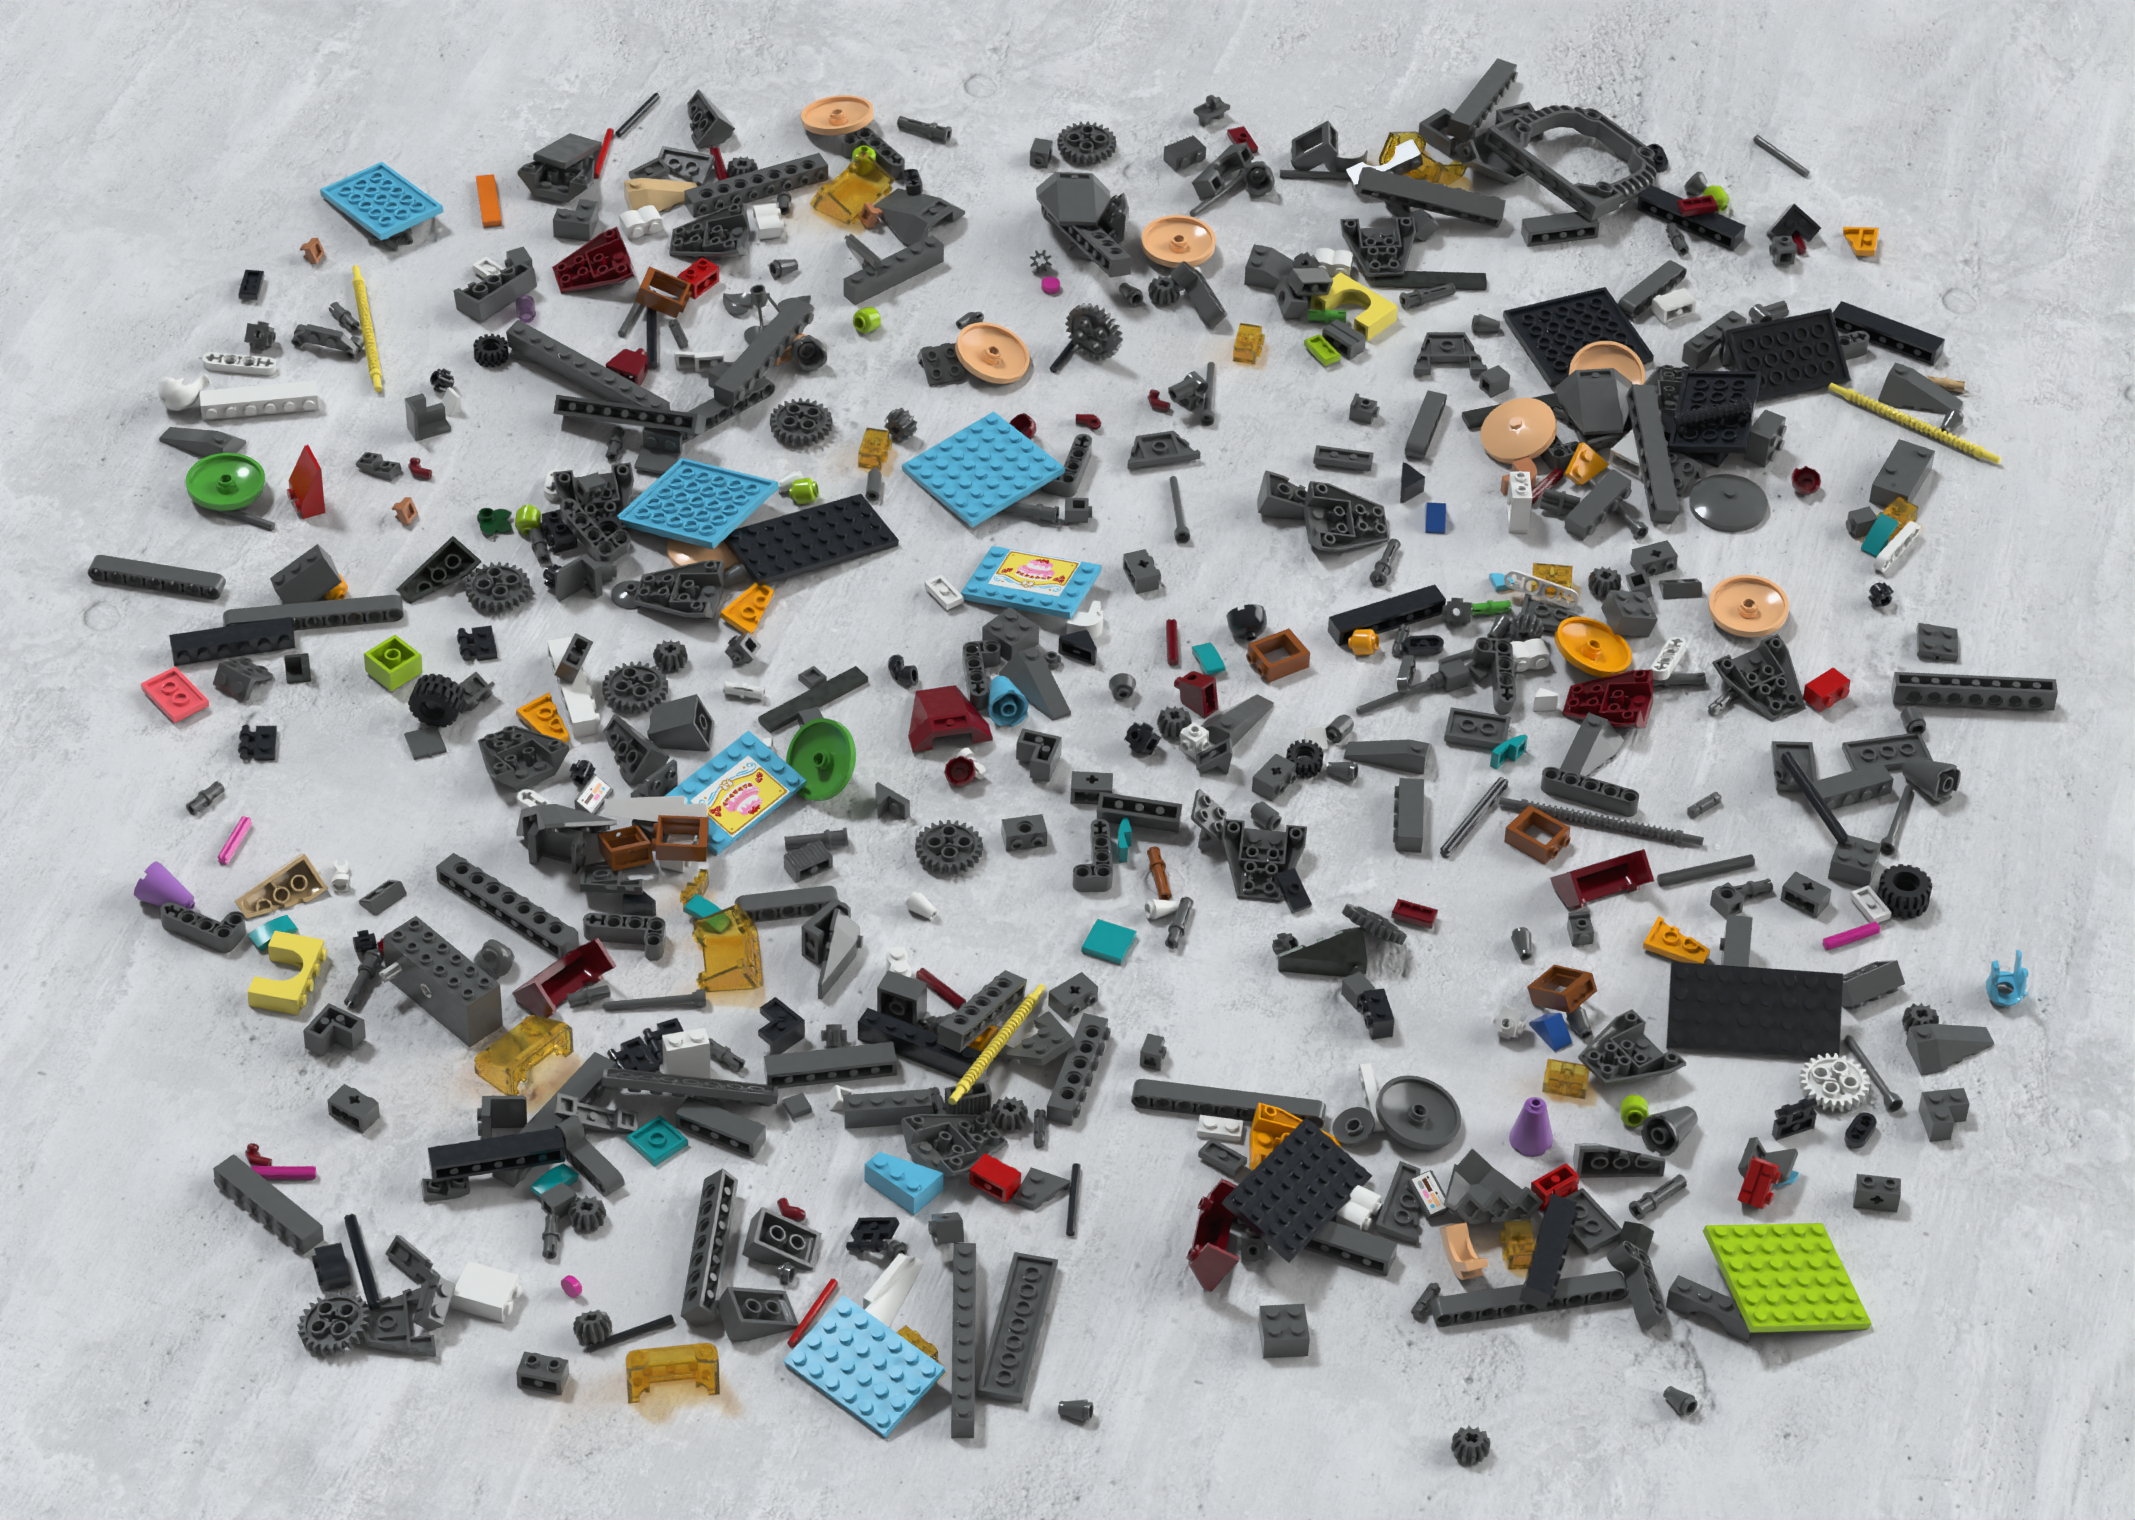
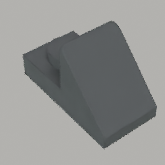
M1228 738L1196 754V770L1202 774L1219 766L1228 774L1233 755L1232 740Z
M879 782L875 784L878 819L888 810L904 820L910 816V800Z

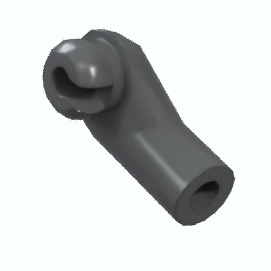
M968 312L956 321V326L962 329L966 325L983 322L984 315L982 312Z

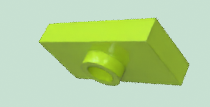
M1321 334L1304 340V346L1324 366L1340 361L1341 355Z

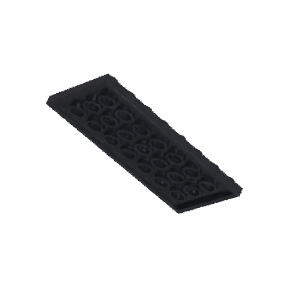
M862 494L733 530L723 540L739 562L744 565L758 586L898 546L899 543L898 538Z
M1671 962L1666 1048L1817 1058L1818 1055L1825 1058L1826 1053L1830 1057H1834L1835 1053H1837L1839 1058L1843 973Z
M1305 1118L1221 1204L1283 1259L1290 1263L1351 1199L1350 1194L1357 1185L1363 1187L1372 1175L1333 1142L1330 1137L1324 1134L1314 1123Z

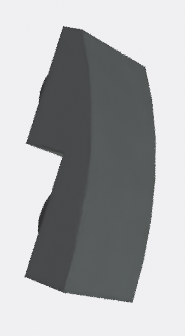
M365 452L355 463L359 469L373 476L391 481L402 469L400 463L384 461L382 454Z
M468 1177L433 1182L432 1179L423 1178L421 1182L423 1201L449 1200L470 1194Z

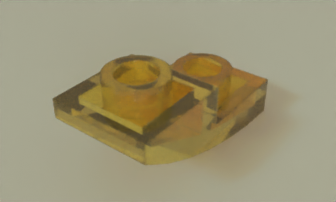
M700 869L698 877H694L693 883L687 882L685 891H681L680 903H683V912L684 906L695 894L704 896L709 885L707 869Z

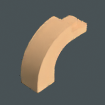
M1456 1223L1439 1227L1444 1250L1455 1275L1461 1280L1484 1276L1482 1268L1488 1267L1487 1258H1479L1475 1254L1470 1241L1467 1223Z

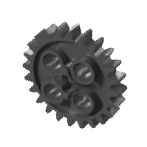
M1089 121L1086 124L1080 122L1079 125L1073 123V127L1066 126V129H1062V133H1059L1057 146L1060 154L1065 155V159L1070 158V162L1077 160V164L1082 161L1085 165L1088 162L1094 165V161L1101 163V159L1107 161V157H1112V153H1115L1116 136H1113V131L1109 132V128L1103 129V125L1096 126V122L1093 125H1090Z
M1085 303L1081 306L1077 305L1066 317L1068 320L1065 323L1068 326L1066 331L1071 333L1068 338L1074 339L1072 344L1078 345V351L1084 350L1083 355L1089 353L1090 358L1095 355L1097 360L1100 358L1106 360L1107 357L1110 359L1122 346L1123 338L1120 337L1122 332L1117 330L1120 325L1114 324L1116 319L1110 318L1111 313L1105 314V308L1099 310L1098 305L1093 308L1091 303L1087 306Z
M799 398L798 402L794 399L791 400V403L784 401V406L778 404V409L774 408L773 413H771V432H774L775 437L779 436V441L785 439V444H788L790 441L793 442V446L797 443H800L801 446L804 443L811 445V441L818 443V438L824 440V435L829 436V431H832L831 412H828V407L823 408L822 403L817 405L816 400L810 403L809 399L804 402L801 398Z
M490 562L489 567L483 564V569L476 567V573L471 572L470 577L466 578L465 591L468 601H473V606L479 605L480 610L486 607L487 612L494 609L495 613H497L498 609H501L503 612H505V608L513 610V605L519 607L520 602L525 603V597H529L530 579L527 578V573H523L522 568L516 570V565L509 567L508 562L504 566L501 565V562H498L495 566Z
M631 661L630 666L622 663V668L615 666V671L609 670V675H605V680L602 682L604 700L608 701V705H614L615 710L621 707L622 712L629 710L630 714L634 710H637V713L640 714L642 709L648 712L649 707L652 708L656 704H662V700H666V695L668 694V680H666V675H662V670H656V666L649 668V663L642 666L641 661L637 665H634Z
M939 820V825L931 823V828L925 826L924 832L920 831L919 837H916V857L920 858V863H925V868L932 866V872L937 869L940 870V874L947 871L948 875H951L952 871L959 874L960 869L967 872V866L974 868V863H979V858L982 857L983 843L982 837H978L979 832H973V826L966 828V823L958 825V820L954 824H951L950 820H947L946 824H943L941 820Z
M1347 903L1342 911L1345 917L1362 927L1363 931L1380 937L1387 942L1403 945L1407 934L1390 923L1387 918L1361 906L1357 907Z
M335 1291L332 1297L326 1293L323 1300L317 1297L318 1303L310 1302L311 1309L303 1310L305 1316H300L301 1323L297 1324L299 1328L298 1334L303 1345L307 1346L309 1351L314 1350L316 1355L322 1351L323 1356H326L331 1351L332 1355L335 1356L337 1350L344 1354V1348L348 1347L352 1350L353 1343L360 1344L359 1337H367L364 1331L370 1330L369 1324L372 1323L367 1303L362 1300L361 1296L356 1297L353 1292L348 1296L346 1291H343L341 1296H339L337 1291Z

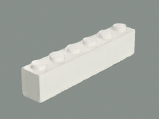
M316 380L199 391L202 421L319 410Z
M571 637L547 641L548 657L554 674L572 640ZM583 664L573 684L555 676L573 738L598 734L597 725H600L599 713H595V700L590 698L592 697L590 685H586V672H582Z

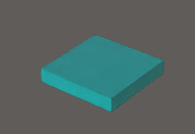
M1097 919L1081 947V952L1121 964L1136 938L1137 931Z
M660 1115L626 1137V1142L654 1167L688 1146V1139Z

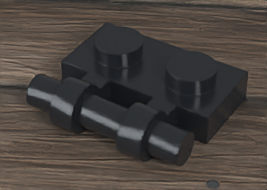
M492 626L471 628L472 634H468L464 628L458 629L457 641L460 644L459 651L464 661H469L471 656H476L477 661L498 659Z
M243 725L242 730L239 732L241 743L238 745V752L240 753V758L247 759L248 755H254L255 761L275 760L277 726H256V732H251L249 725ZM249 742H255V745H250Z
M677 1018L657 1023V1031L652 1032L650 1028L643 1030L644 1041L647 1046H650L651 1053L659 1064H663V1045L658 1044V1041L662 1040V1035L684 1032Z
M640 1036L621 1043V1051L616 1052L614 1049H610L607 1052L609 1059L616 1062L617 1069L644 1072L660 1070L658 1061ZM628 1060L630 1063L625 1065L623 1061Z
M1805 1098L1799 1100L1796 1104H1786L1781 1106V1109L1775 1110L1774 1113L1778 1119L1774 1120L1772 1136L1774 1139L1780 1140L1813 1129L1817 1113L1812 1107L1817 1106L1816 1099L1808 1100Z
M897 1217L858 1218L850 1233L854 1241L847 1242V1250L854 1251L855 1253H863L867 1250H870L872 1253H879L881 1250H887L888 1242L883 1240L892 1239L900 1224Z

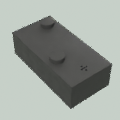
M1898 439L1872 484L1869 502L1906 514L1932 469L1935 451Z
M1727 914L1724 937L1720 938L1719 950L1722 951L1721 965L1749 967L1752 917Z

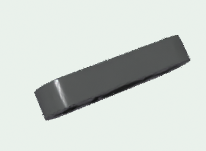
M1414 655L1403 656L1397 676V689L1399 693L1410 692L1416 672V659Z

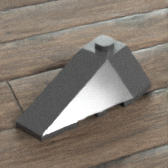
M1256 694L1207 719L1201 727L1209 731V742L1216 745L1230 738L1233 748L1274 706V702Z
M1588 713L1560 769L1589 777L1593 770L1596 768L1600 769L1609 758L1612 760L1616 757L1624 744V740L1607 719Z

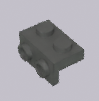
M1578 430L1576 434L1579 442L1586 443L1595 452L1605 448H1613L1624 436L1623 433L1584 435L1581 430Z
M475 672L457 686L462 688V693L465 696L460 713L463 714L467 710L472 711L478 706V702L481 699L487 700L493 694L492 689L495 683L492 681L487 684Z

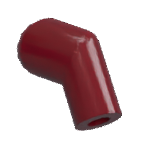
M1151 389L1147 397L1151 406L1168 412L1171 403L1160 400V392Z
M1076 414V424H1086L1094 430L1100 428L1101 421L1094 414Z
M412 457L408 464L411 473L416 477L431 479L432 470L422 468L419 465L420 459Z
M250 1143L247 1145L245 1156L252 1166H272V1159L262 1157L258 1152L259 1146L257 1144Z
M781 1198L777 1201L782 1216L793 1221H803L805 1219V1211L799 1207L790 1206L787 1198Z

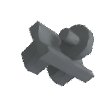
M1209 95L1206 97V103L1194 108L1193 113L1199 117V123L1207 126L1212 118H1223L1224 112L1230 110V105L1224 103L1219 96Z

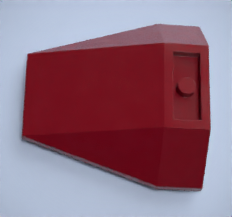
M618 227L599 234L552 267L561 293L617 285L637 277Z
M1632 670L1571 685L1562 714L1563 716L1584 720L1587 714L1591 713L1607 719L1614 727L1624 729L1646 728L1653 704V671Z
M956 685L916 691L908 735L912 753L933 750V738L970 733L973 744L993 741L989 724Z

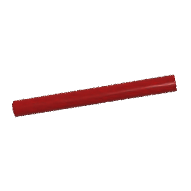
M608 128L594 168V179H598L614 133L612 128Z
M830 1279L788 1340L787 1344L790 1347L794 1348L837 1287V1280Z

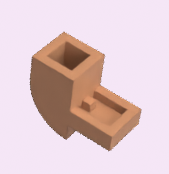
M1531 458L1513 461L1511 472H1530L1531 490L1535 488L1537 468ZM1510 474L1502 476L1500 491L1503 495L1508 494Z

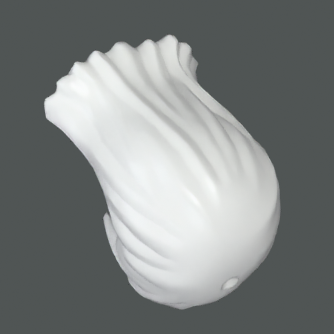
M203 374L194 383L182 385L184 378L175 380L171 377H163L158 383V393L161 402L171 411L187 409L194 404L199 396V391H203L210 386L211 382L208 375Z

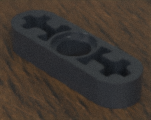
M906 169L901 172L902 182L907 194L917 195L923 192L922 180L917 169Z

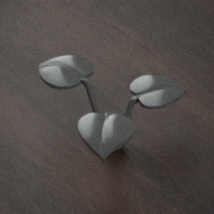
M755 285L750 289L751 294L724 293L723 303L727 312L732 315H743L747 313L748 309H752L754 305L758 307L760 326H752L744 332L745 341L751 344L767 327V325L764 326L761 309L766 306L767 301L769 300L774 308L780 312L792 298L782 300L777 306L770 297V293H766L763 285ZM811 295L794 297L810 304Z

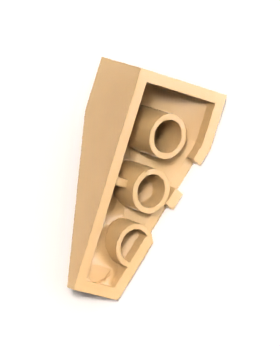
M650 178L631 179L624 181V199L629 210L637 211L644 206L653 205L658 212L664 209L668 211L675 204H685L684 190L695 188L697 185L695 182Z
M299 854L234 902L245 918L248 919L311 901L326 891L328 887L306 854Z

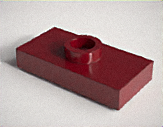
M1244 126L1227 130V135L1233 144L1247 142L1252 154L1258 152V146Z
M1712 195L1677 200V207L1683 217L1718 212V205Z
M1398 899L1391 918L1432 929L1438 915V910Z

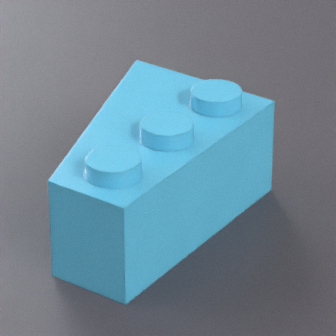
M878 1152L865 1163L864 1181L912 1215L919 1212L944 1189V1173L882 1152Z

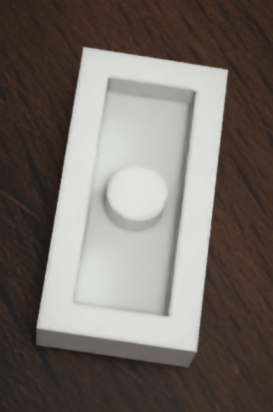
M484 257L472 265L473 271L483 278L489 275H499L500 271L505 269L488 257Z
M942 575L925 581L926 590L946 610L963 603L964 597Z
M1869 885L1851 891L1850 898L1870 922L1875 921L1879 923L1891 918L1892 912Z
M1200 1115L1197 1137L1240 1143L1244 1121Z

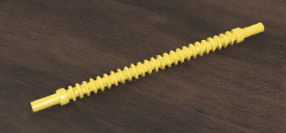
M354 265L352 267L354 276L352 283L371 380H373L375 392H381L382 385L380 379L382 373L369 312L365 282L363 277H361L360 267Z
M1834 383L1829 385V390L1844 396L1848 401L1853 400V403L1858 402V405L1863 404V407L1867 406L1868 410L1872 408L1873 412L1882 413V416L1887 415V418L1896 419V422L1901 421L1902 425L1906 423L1907 427L1911 426L1912 429L1916 428V431L1920 430L1921 433L1930 434V437L1935 436L1936 440L1940 438L1941 442L1943 440L1945 444L1949 442L1950 446L1954 445L1955 448L1964 449V452L1969 451L1970 455L1974 454L1977 458L1982 457L1996 464H1999L2001 461V457L1985 451L1982 446L1976 447L1975 443L1971 445V442H1966V439L1961 440V437L1957 438L1956 435L1947 434V431L1942 432L1941 428L1937 430L1936 426L1932 427V424L1927 425V422L1923 423L1922 420L1913 419V416L1908 417L1907 413L1903 415L1902 411L1898 412V409L1894 410L1893 407L1884 406V403L1879 404V401L1869 400L1868 396L1866 398L1864 394L1860 396V393H1856L1855 390H1847Z
M1039 984L1033 993L1025 997V1000L1007 1020L963 1078L956 1084V1090L948 1099L949 1104L955 1105L962 1095L968 1093L980 1075H982L988 1065L1006 1045V1042H1008L1038 1004L1040 996L1046 990L1045 985Z

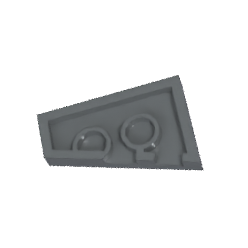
M662 146L658 155L671 172L690 182H695L698 186L705 185L715 161L714 155Z
M1525 594L1521 613L1525 615L1528 612L1529 615L1535 614L1536 618H1541L1544 630L1556 632L1563 620L1570 617H1581L1562 608H1552L1548 606V602L1543 600L1538 602L1531 599V595Z

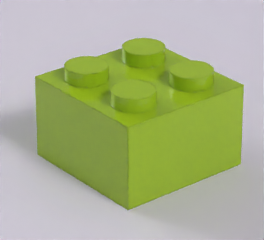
M393 635L364 653L365 671L391 692L423 673L421 654L397 635Z

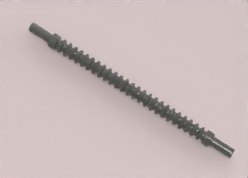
M1500 797L1499 805L1517 808L1520 812L1531 805L1547 815H1552L1553 818L1558 816V819L1563 817L1566 820L1568 818L1570 821L1575 820L1576 823L1578 821H1581L1582 824L1587 822V825L1593 823V826L1598 824L1601 827L1603 825L1605 828L1610 827L1611 830L1616 828L1617 831L1622 829V832L1628 830V833L1633 831L1634 834L1639 832L1640 835L1645 834L1646 837L1651 835L1652 838L1657 836V839L1663 837V840L1668 838L1669 841L1673 839L1676 843L1683 841L1703 845L1704 837L1685 834L1682 830H1676L1675 832L1671 829L1669 831L1667 827L1662 829L1661 826L1659 828H1656L1655 825L1650 827V824L1644 826V823L1639 825L1638 822L1634 824L1632 821L1627 822L1626 819L1621 821L1620 818L1615 820V817L1609 819V816L1604 818L1603 815L1599 817L1597 814L1592 815L1591 812L1586 814L1585 811L1580 813V810L1574 812V809L1571 811L1568 808L1564 810L1563 807L1558 809L1556 805L1551 807L1550 804L1545 806V803L1542 805L1539 802L1534 804L1533 801L1529 803L1526 799L1519 801Z

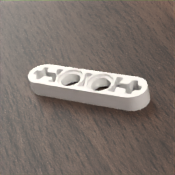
M209 352L204 354L202 358L203 367L210 371L271 376L277 372L276 361L270 357Z
M1913 521L1908 522L1879 553L1873 565L1874 569L1885 572L1915 540L1920 531V525Z
M1509 570L1505 574L1504 582L1510 589L1566 608H1572L1578 603V593L1568 587L1518 570ZM1515 574L1516 579L1522 581V577H1525L1523 588L1519 587L1520 582L1515 581L1511 584L1508 576L1512 577ZM1528 581H1535L1538 585L1537 589L1534 591L1528 590L1526 587ZM1554 587L1557 592L1556 595L1548 597L1545 594L1546 588ZM1560 590H1563L1562 595L1564 596L1573 594L1575 601L1567 603L1564 597H1561L1560 601L1557 600Z
M1673 637L1667 641L1651 666L1654 680H1666L1669 678L1686 651L1685 639Z
M1371 1063L1359 1064V1080L1366 1109L1372 1113L1375 1119L1373 1132L1384 1131V1127L1381 1125L1376 1113L1378 1091Z

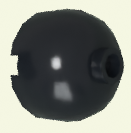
M1248 604L1244 605V609L1238 610V607H1236L1226 615L1231 633L1246 641L1255 640L1264 632L1267 626L1266 611L1261 605Z

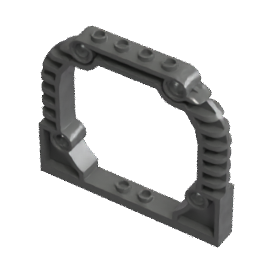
M1568 105L1544 107L1521 118L1515 116L1490 127L1484 141L1486 145L1590 221L1619 209L1620 204L1638 197L1649 185H1654L1656 180V165L1653 160L1655 156L1654 151L1605 115L1592 108L1583 109L1575 107L1573 109ZM1558 127L1573 128L1585 136L1595 137L1627 160V166L1634 174L1611 184L1599 181L1596 185L1582 183L1573 185L1524 148L1528 146L1531 137Z

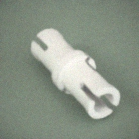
M725 681L723 694L737 695L743 699L750 697L763 700L765 687L750 686L744 682L738 684Z

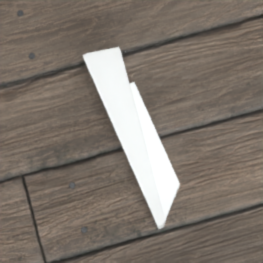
M685 796L604 799L606 816L658 822V815L707 817L708 805L706 803L687 804Z
M899 1253L863 1297V1309L890 1327L924 1265L923 1260L910 1253L907 1255Z

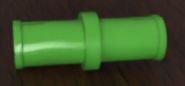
M1329 308L1325 310H1308V322L1324 321L1329 323L1337 319L1346 323V310L1334 311Z
M1488 600L1486 603H1472L1471 616L1485 614L1494 616L1496 613H1511L1512 609L1508 608L1512 607L1510 600L1497 602Z

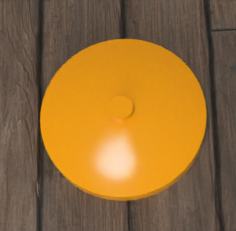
M1570 617L1563 620L1555 632V643L1559 652L1568 662L1583 672L1604 678L1624 673L1631 663V650L1621 635H1615L1611 627L1602 622L1587 617Z

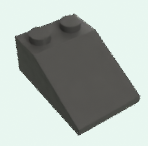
M1254 244L1245 267L1244 285L1275 290L1281 276H1289L1291 269L1294 268L1292 264L1294 260L1272 247Z
M761 1207L750 1221L742 1255L761 1264L780 1266L789 1262L790 1265L795 1266V1269L812 1271L822 1233Z
M727 1287L718 1300L717 1309L730 1340L749 1341L797 1329L799 1326L786 1291Z

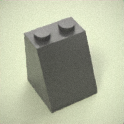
M695 694L654 705L650 715V726L647 734L649 740L653 741L660 749L709 751L714 720L698 695Z

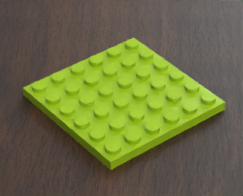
M1823 1223L1705 1225L1703 1229L1704 1236L1750 1333L1869 1329L1872 1323Z

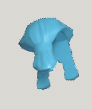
M2016 950L2013 973L2000 972L1998 960L1993 961L1991 964V973L1986 980V990L1989 998L1998 1006L2015 1005L2022 1001L2028 993L2025 989L2029 973L2026 968L2021 966L2022 952L2020 950ZM1998 985H2006L2014 991L2010 994H2002L1998 991Z

